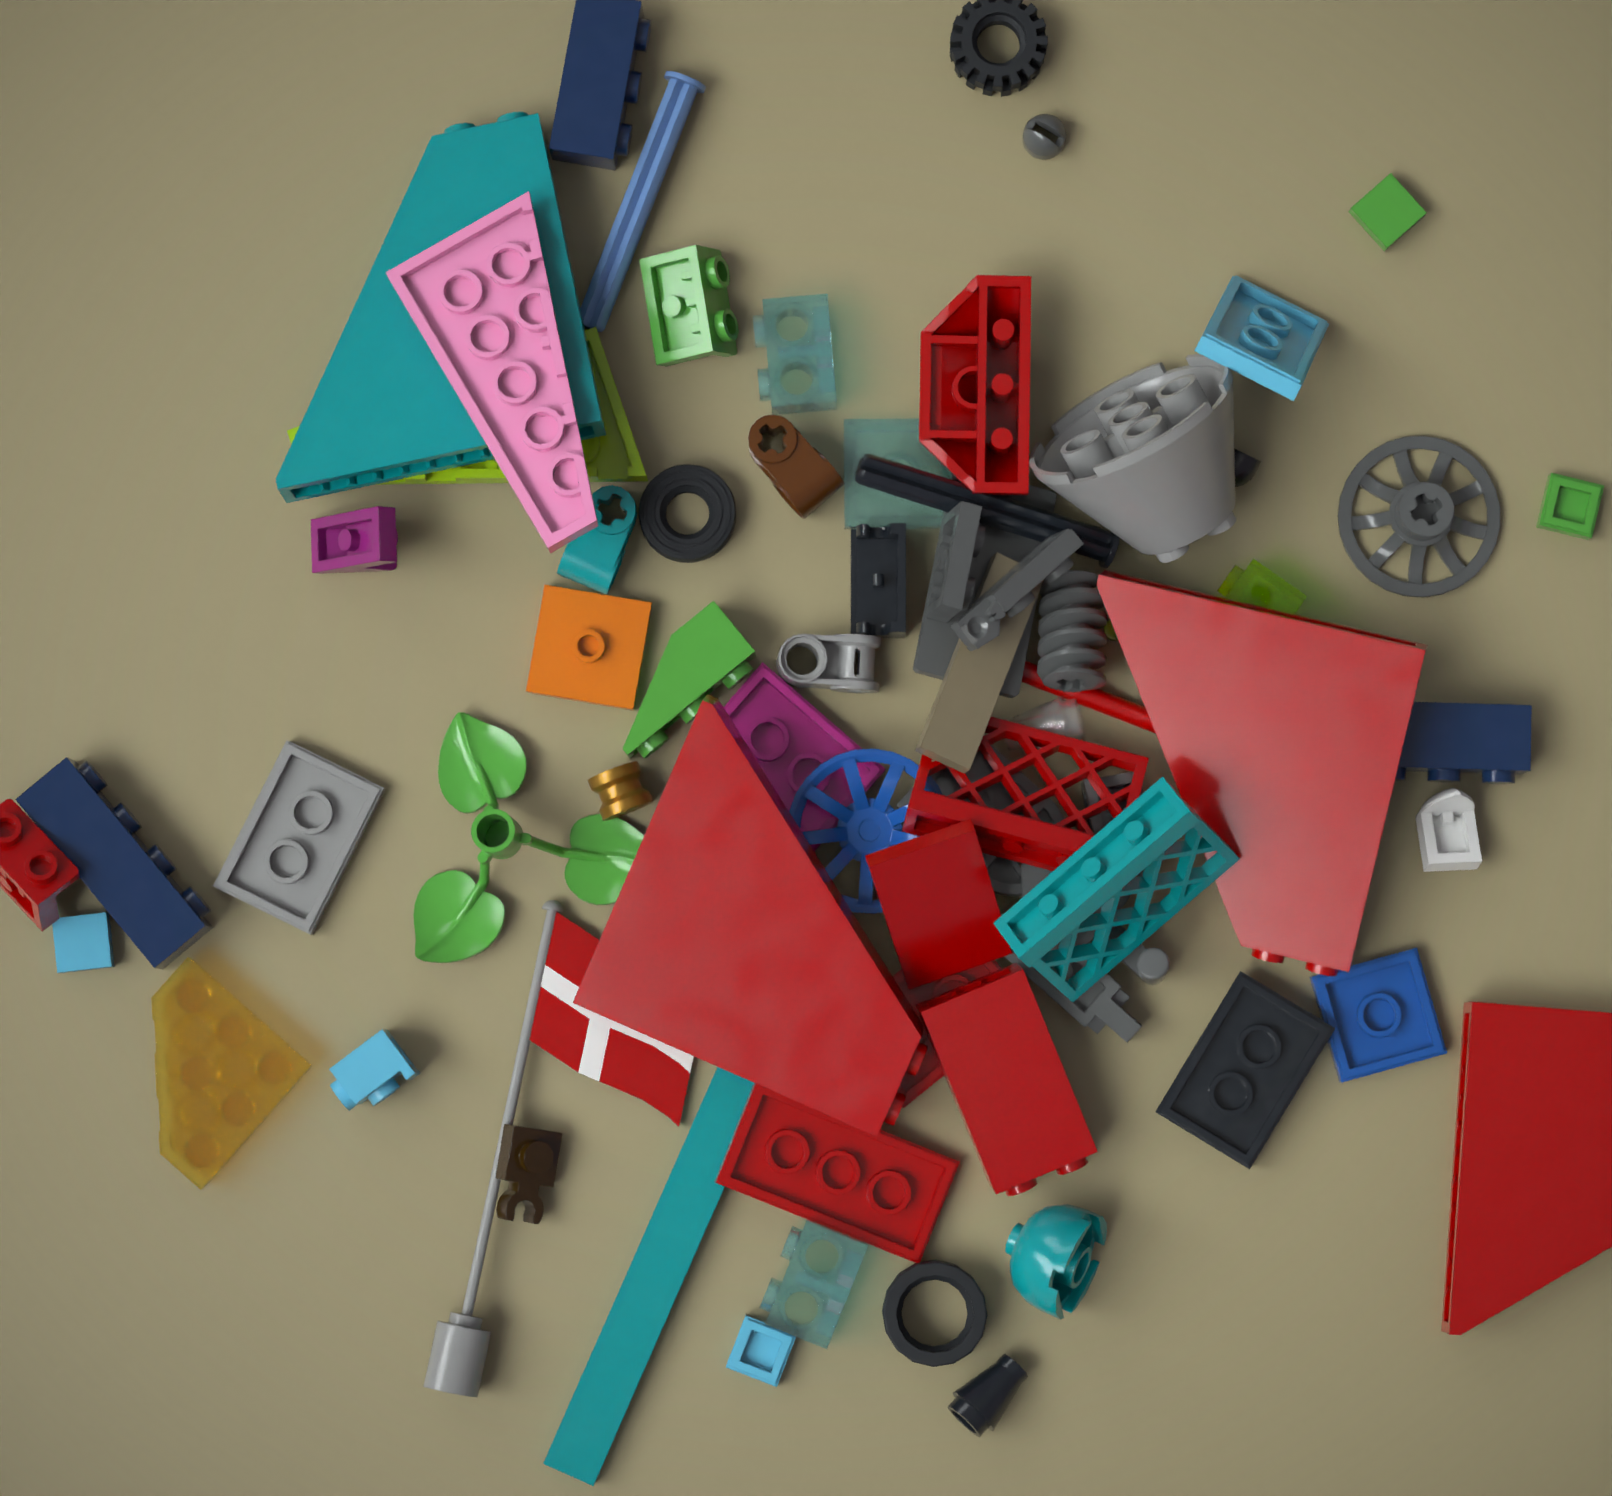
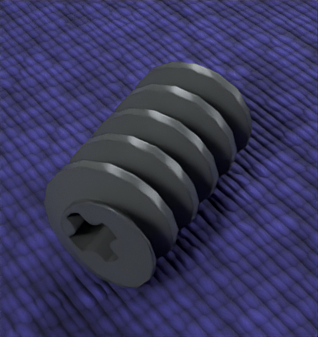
M1068 570L1050 584L1044 579L1039 593L1042 599L1039 603V614L1042 619L1038 625V633L1041 639L1038 643L1037 653L1041 659L1038 661L1037 674L1043 684L1051 689L1064 692H1080L1099 689L1106 684V676L1102 672L1094 670L1105 666L1107 662V656L1095 649H1099L1107 643V635L1096 629L1104 627L1108 621V616L1104 612L1097 610L1104 607V603L1098 589H1094L1097 587L1098 575L1095 573Z

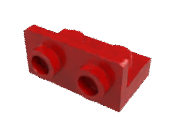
M6 799L0 804V888L43 932L59 919L56 897L79 878V870L12 799Z

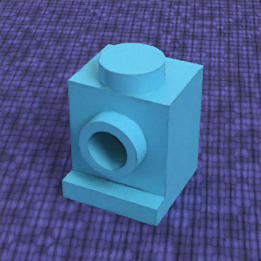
M387 1029L380 1030L329 1069L337 1079L330 1084V1087L349 1111L367 1099L373 1106H376L400 1088L395 1080L399 1075L402 1074L406 1080H412L420 1074Z

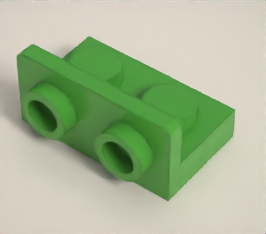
M692 245L639 259L656 365L667 367L712 355L729 357L737 354L738 322L734 313L730 310L727 286L730 283V272L720 250Z

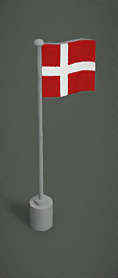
M549 900L542 906V909L547 910L462 1313L450 1312L449 1321H437L423 1387L442 1392L478 1397L491 1331L481 1329L483 1318L472 1315L501 1180L495 1177L504 1124L513 1125L530 1041L576 1072L645 1101L666 1115L678 1127L680 1125L694 1056L573 1003L599 939L561 915L563 907L556 900Z

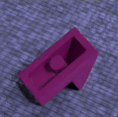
M376 506L311 519L312 573L327 574L395 570L397 567L398 542L395 507Z

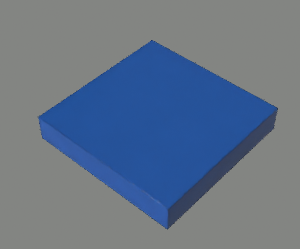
M1417 948L1352 965L1349 972L1338 970L1337 976L1319 974L1310 977L1321 1019L1335 1027L1328 1040L1339 1083L1447 1054Z

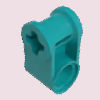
M613 485L601 487L592 494L599 526L567 544L557 570L558 575L606 595L609 593L626 551L625 547L636 524L638 514L636 504L630 493L622 487ZM614 498L620 499V507L627 516L624 520L614 519L611 526L604 525V516L598 510V507L601 503L610 505Z

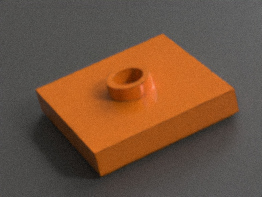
M544 585L526 692L634 711L652 603Z

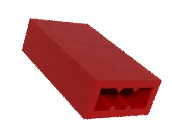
M1017 962L916 1004L988 1183L996 1195L1004 1191L1007 1196L1026 1192L1037 1185V1177L1056 1170L1058 1175L1076 1171L1088 1163L1087 1156L1098 1152L1026 974Z

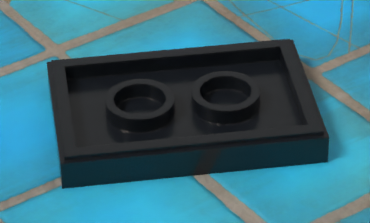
M1240 971L1155 1112L1250 1169L1335 1030V1027Z

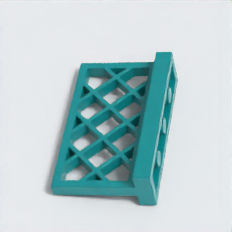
M1161 777L993 924L1025 965L1029 968L1031 966L1034 967L1071 1002H1074L1240 858L1182 799L1174 787L1164 777ZM1184 834H1186L1185 840L1177 841V840H1179ZM1217 851L1202 866L1192 868L1196 854ZM1179 857L1176 871L1159 873L1162 860ZM1144 870L1142 877H1136L1141 871ZM1171 888L1170 893L1160 902L1150 904L1154 890ZM1137 894L1134 907L1117 910L1120 896ZM1101 907L1100 913L1093 914L1097 909ZM1129 924L1128 929L1118 938L1108 940L1112 927ZM1095 930L1092 943L1074 946L1078 933ZM1059 943L1058 949L1051 950L1054 946H1056ZM1087 960L1086 965L1069 980L1066 979L1070 963Z

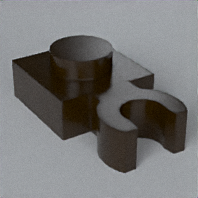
M504 1124L495 1178L509 1181L508 1190L500 1196L497 1202L496 1212L498 1218L513 1221L515 1208L519 1202L523 1201L525 1205L523 1221L532 1224L540 1223L543 1217L544 1206L538 1195L539 1186L554 1187L562 1133Z

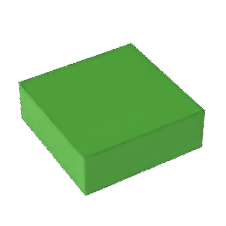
M1392 173L1385 177L1348 211L1384 252L1427 213Z
M1550 473L1547 478L1536 528L1590 540L1593 536L1604 485Z

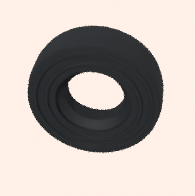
M677 465L660 472L646 486L639 503V522L645 539L660 555L676 562L694 563L714 556L727 544L736 524V504L730 488L715 472L698 465ZM693 493L700 496L706 502L709 508V518L706 525L700 531L694 534H681L673 530L666 518V510L671 500L677 495Z

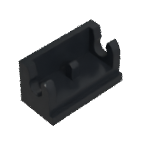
M890 523L887 527H870L869 524H859L856 526V529H851V634L872 635L881 638H905L906 523Z

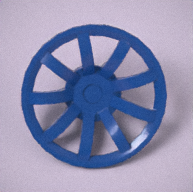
M857 749L834 756L820 764L806 777L796 792L789 810L799 828L801 827L802 813L808 799L839 819L836 828L804 831L802 833L810 845L839 841L842 850L825 867L832 880L852 859L861 862L858 899L842 895L850 910L855 913L875 914L883 912L879 899L872 900L873 880L865 855L920 837L902 832L901 823L905 820L909 804L896 810L889 805L902 772L905 771L916 779L919 767L911 759L895 752L880 749ZM878 762L890 765L876 799L867 798L857 763ZM841 767L844 769L854 801L848 807L816 788L829 774ZM931 776L927 777L925 790L943 795Z

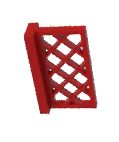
M990 717L985 730L987 735H983L978 751H981L994 772L971 783L965 773L936 760L932 762V758L922 754L902 832L922 836L971 819L982 853L1054 871L1095 835L1085 820L1107 809L1115 818L1123 811L1118 803L1127 799L1126 809L1140 796L1149 758ZM1007 738L1018 741L1027 755L1004 766L990 745ZM1056 752L1072 756L1080 770L1057 780L1044 759ZM1034 765L1048 786L1025 797L1011 775ZM1110 766L1133 771L1131 784L1114 794L1110 793L1097 774ZM948 767L961 789L948 796L924 790L927 777ZM1087 778L1101 800L1078 811L1065 789ZM1001 781L1015 803L1002 810L987 807L978 792ZM1054 795L1069 817L1056 824L1040 820L1032 806Z

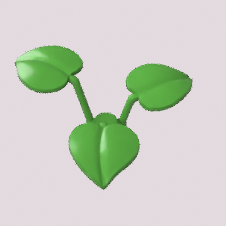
M464 712L457 713L443 739L439 756L438 779L445 799L459 812L466 814L474 813L488 804L484 811L474 819L471 827L472 839L476 846L482 850L477 857L480 862L479 881L476 884L468 874L457 870L438 873L427 880L419 891L414 905L415 956L425 962L453 963L471 958L483 952L495 942L503 928L506 910L503 902L498 897L485 892L490 881V861L493 858L508 859L514 856L522 845H528L562 858H569L564 875L570 890L579 899L589 904L610 905L616 903L644 835L618 817L603 821L601 814L581 818L573 825L570 832L571 848L561 847L533 837L528 833H523L520 824L509 814L500 810L497 799H506L515 795L524 783L527 773V759L523 748L505 730L480 721Z

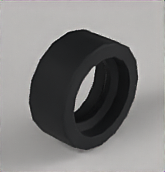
M936 1259L914 1263L898 1273L886 1290L882 1308L885 1331L896 1350L914 1363L931 1367L954 1364L970 1354L983 1337L988 1317L985 1296L975 1279L956 1264ZM931 1280L947 1282L958 1289L966 1301L967 1308L965 1327L958 1337L947 1344L937 1346L922 1344L910 1336L903 1324L902 1318L904 1299L911 1289L922 1282Z

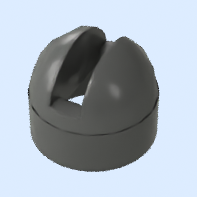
M1050 114L1034 116L1027 122L1023 131L1022 140L1024 148L1034 158L1041 160L1054 158L1062 151L1065 145L1066 129L1063 123L1056 116ZM1037 124L1058 136L1059 138L1056 143L1032 130Z

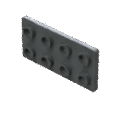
M951 473L950 479H951V480H954V481L960 482V481ZM1029 485L1028 495L998 494L1054 512L1057 497L1053 491ZM961 501L951 511L943 512L913 664L915 673L943 680L959 637L951 629L950 625L972 607L990 558L998 552L1020 562L1041 542L979 523L982 506ZM1037 599L1000 691V696L1014 698L1020 692Z

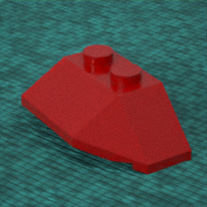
M976 275L965 289L920 334L919 443L961 483L971 490L973 494H1029L1032 276Z

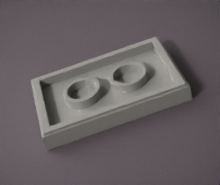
M286 740L213 887L313 935L386 789Z

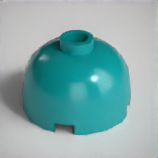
M1069 1204L1051 1205L1035 1212L1025 1225L1017 1223L1008 1237L1005 1252L1011 1255L1010 1275L1013 1285L1026 1302L1058 1319L1064 1318L1063 1310L1072 1313L1087 1293L1100 1263L1097 1260H1091L1095 1242L1105 1246L1107 1222L1104 1217Z

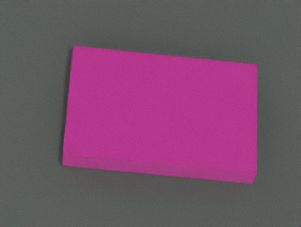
M763 662L724 706L727 714L788 811L791 808L796 792L806 777L820 764L836 755L862 749ZM878 762L857 763L865 793L886 771ZM843 767L829 774L816 786V788L846 807L854 802ZM808 799L802 813L800 830L804 832L836 828L839 819ZM814 844L810 846L815 852L821 844Z

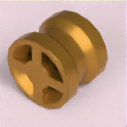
M638 761L614 767L588 779L591 790L598 793L602 805L599 812L603 821L626 815L653 803L650 792L643 789L639 781L642 771Z

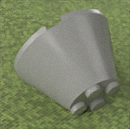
M1201 354L1188 355L1186 360L1189 365L1166 371L1163 363L1160 362L1125 376L1097 391L1070 409L1051 425L1055 436L1044 448L1041 442L1036 443L1029 458L1030 467L1037 479L1140 553L1156 555L1161 563L1171 562L1180 558L1188 551V544L1206 534L1210 536L1220 534L1231 528L1236 522V517L1233 513L1236 503L1233 375L1228 367Z

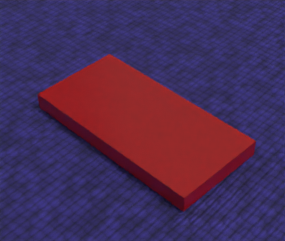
M754 1083L714 1182L914 1263H920L960 1162L883 1130H880L876 1137Z

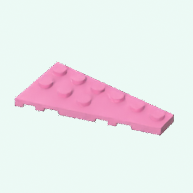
M528 191L385 273L549 552L552 553L599 525L533 204Z

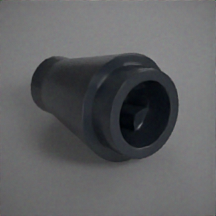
M1003 1354L997 1362L954 1391L955 1399L948 1405V1409L970 1432L981 1437L987 1429L994 1431L1018 1388L1028 1375L1017 1362L1008 1355Z

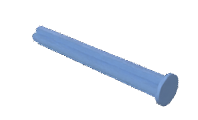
M666 71L664 78L669 83L580 308L583 324L587 329L596 327L598 332H602L606 328L696 94L705 92L706 86L684 74Z

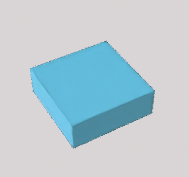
M108 912L59 917L52 924L57 973L115 967Z
M745 1315L726 1368L777 1387L797 1334Z

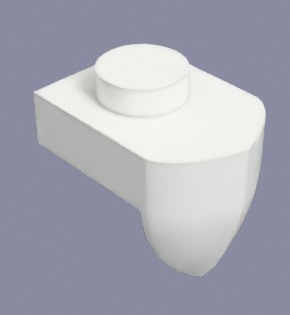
M1450 788L1433 795L1423 804L1416 815L1424 872L1474 870L1482 862L1474 813L1475 803L1469 795L1461 790Z

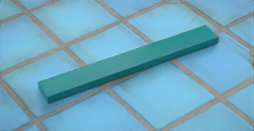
M717 1067L543 1464L594 1486L725 1186L714 1181L753 1087V1082Z

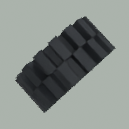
M977 0L973 4L969 1L962 7V13L960 16H956L953 23L949 53L951 62L954 61L955 64L954 71L959 78L963 76L967 80L966 85L974 90L977 86L983 89V95L992 96V91L1001 92V97L1011 94V90L1018 88L1020 92L1027 87L1031 79L1035 80L1038 76L1046 55L1048 35L1046 36L1045 34L1046 24L1044 19L1038 18V9L1032 3L1026 6L1022 3L1023 0ZM1003 25L1015 32L1020 48L1014 58L1005 63H993L981 55L977 46V40L981 32L990 26Z

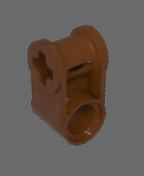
M775 414L765 415L756 420L750 428L748 436L750 456L772 481L773 486L781 497L802 519L809 516L845 484L830 462L816 448L812 447L786 418ZM768 432L769 435L775 437L782 433L784 435L782 439L784 451L778 454L776 450L771 448L764 453L761 450L763 447L762 434Z

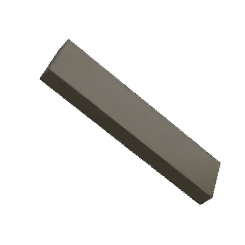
M996 552L990 558L974 601L1019 562ZM1044 579L1031 590L1036 597L1031 604L1012 618L1005 614V617L1000 619L999 636L973 651H969L959 638L916 746V752L962 773H966L971 769Z

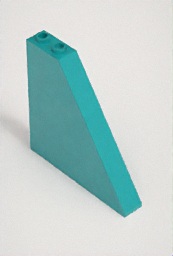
M511 112L500 116L497 122L475 126L472 123H459L446 128L443 134L431 137L276 477L277 489L286 503L494 459L385 272L528 191L533 204L580 438L582 441L606 435L545 135L538 113L528 115L526 112Z

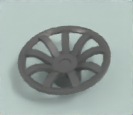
M1408 436L1382 444L1370 451L1357 463L1346 479L1339 498L1337 515L1339 535L1347 555L1355 567L1369 581L1395 594L1424 598L1442 595L1459 588L1480 571L1496 546L1500 530V504L1496 489L1487 471L1476 458L1460 446L1444 439L1428 436ZM1426 449L1439 452L1427 482H1419L1415 476L1407 450ZM1393 454L1397 472L1404 487L1400 491L1390 488L1371 477L1367 472L1379 461ZM1452 458H1454L1467 468L1476 481L1459 490L1448 493L1441 485ZM1358 485L1373 496L1389 503V511L1363 516H1351L1353 499ZM1483 493L1487 508V526L1472 523L1454 515L1455 506ZM1391 526L1394 533L1367 559L1359 548L1353 531ZM1449 531L1483 540L1477 554L1466 567L1456 556L1446 536ZM1404 542L1411 545L1408 583L1391 578L1378 570ZM1433 545L1453 576L1438 582L1422 584L1426 547Z

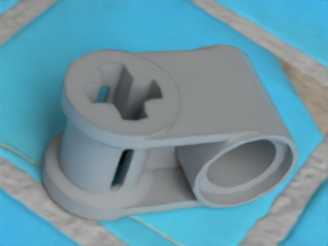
M814 634L794 635L784 642L778 652L776 660L777 672L787 684L798 688L830 689L831 691L845 693H878L879 683L874 681L876 648L881 647L882 638L862 634H836L833 636ZM796 647L808 648L816 657L817 665L815 670L806 675L794 673L787 665L786 657L788 652ZM855 652L858 653L857 676L854 675Z

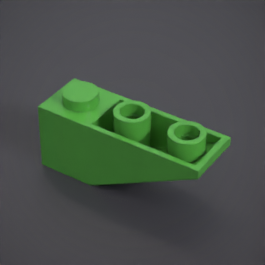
M714 601L671 635L623 746V751L629 759L638 752L644 759L649 757L669 740L664 731L680 718L686 724L694 720L702 700L707 695H710L723 683L729 690L732 689L754 670L749 662L756 657L755 650Z

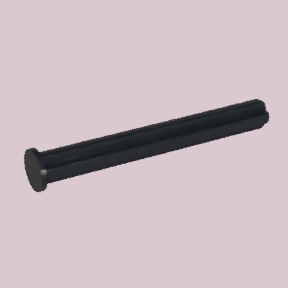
M870 453L864 454L857 465L855 481L860 485L945 512L951 511L961 501L982 506L979 523L1039 542H1043L1047 537L1065 529H1072L1084 543L1074 553L1099 560V566L1105 569L1112 563L1118 549L1120 538L1108 529L998 494H973L961 482Z

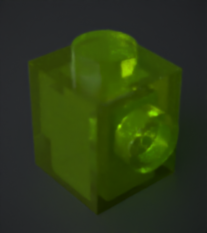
M1254 558L1245 570L1235 564L1217 590L1227 599L1292 614L1297 612L1307 595Z

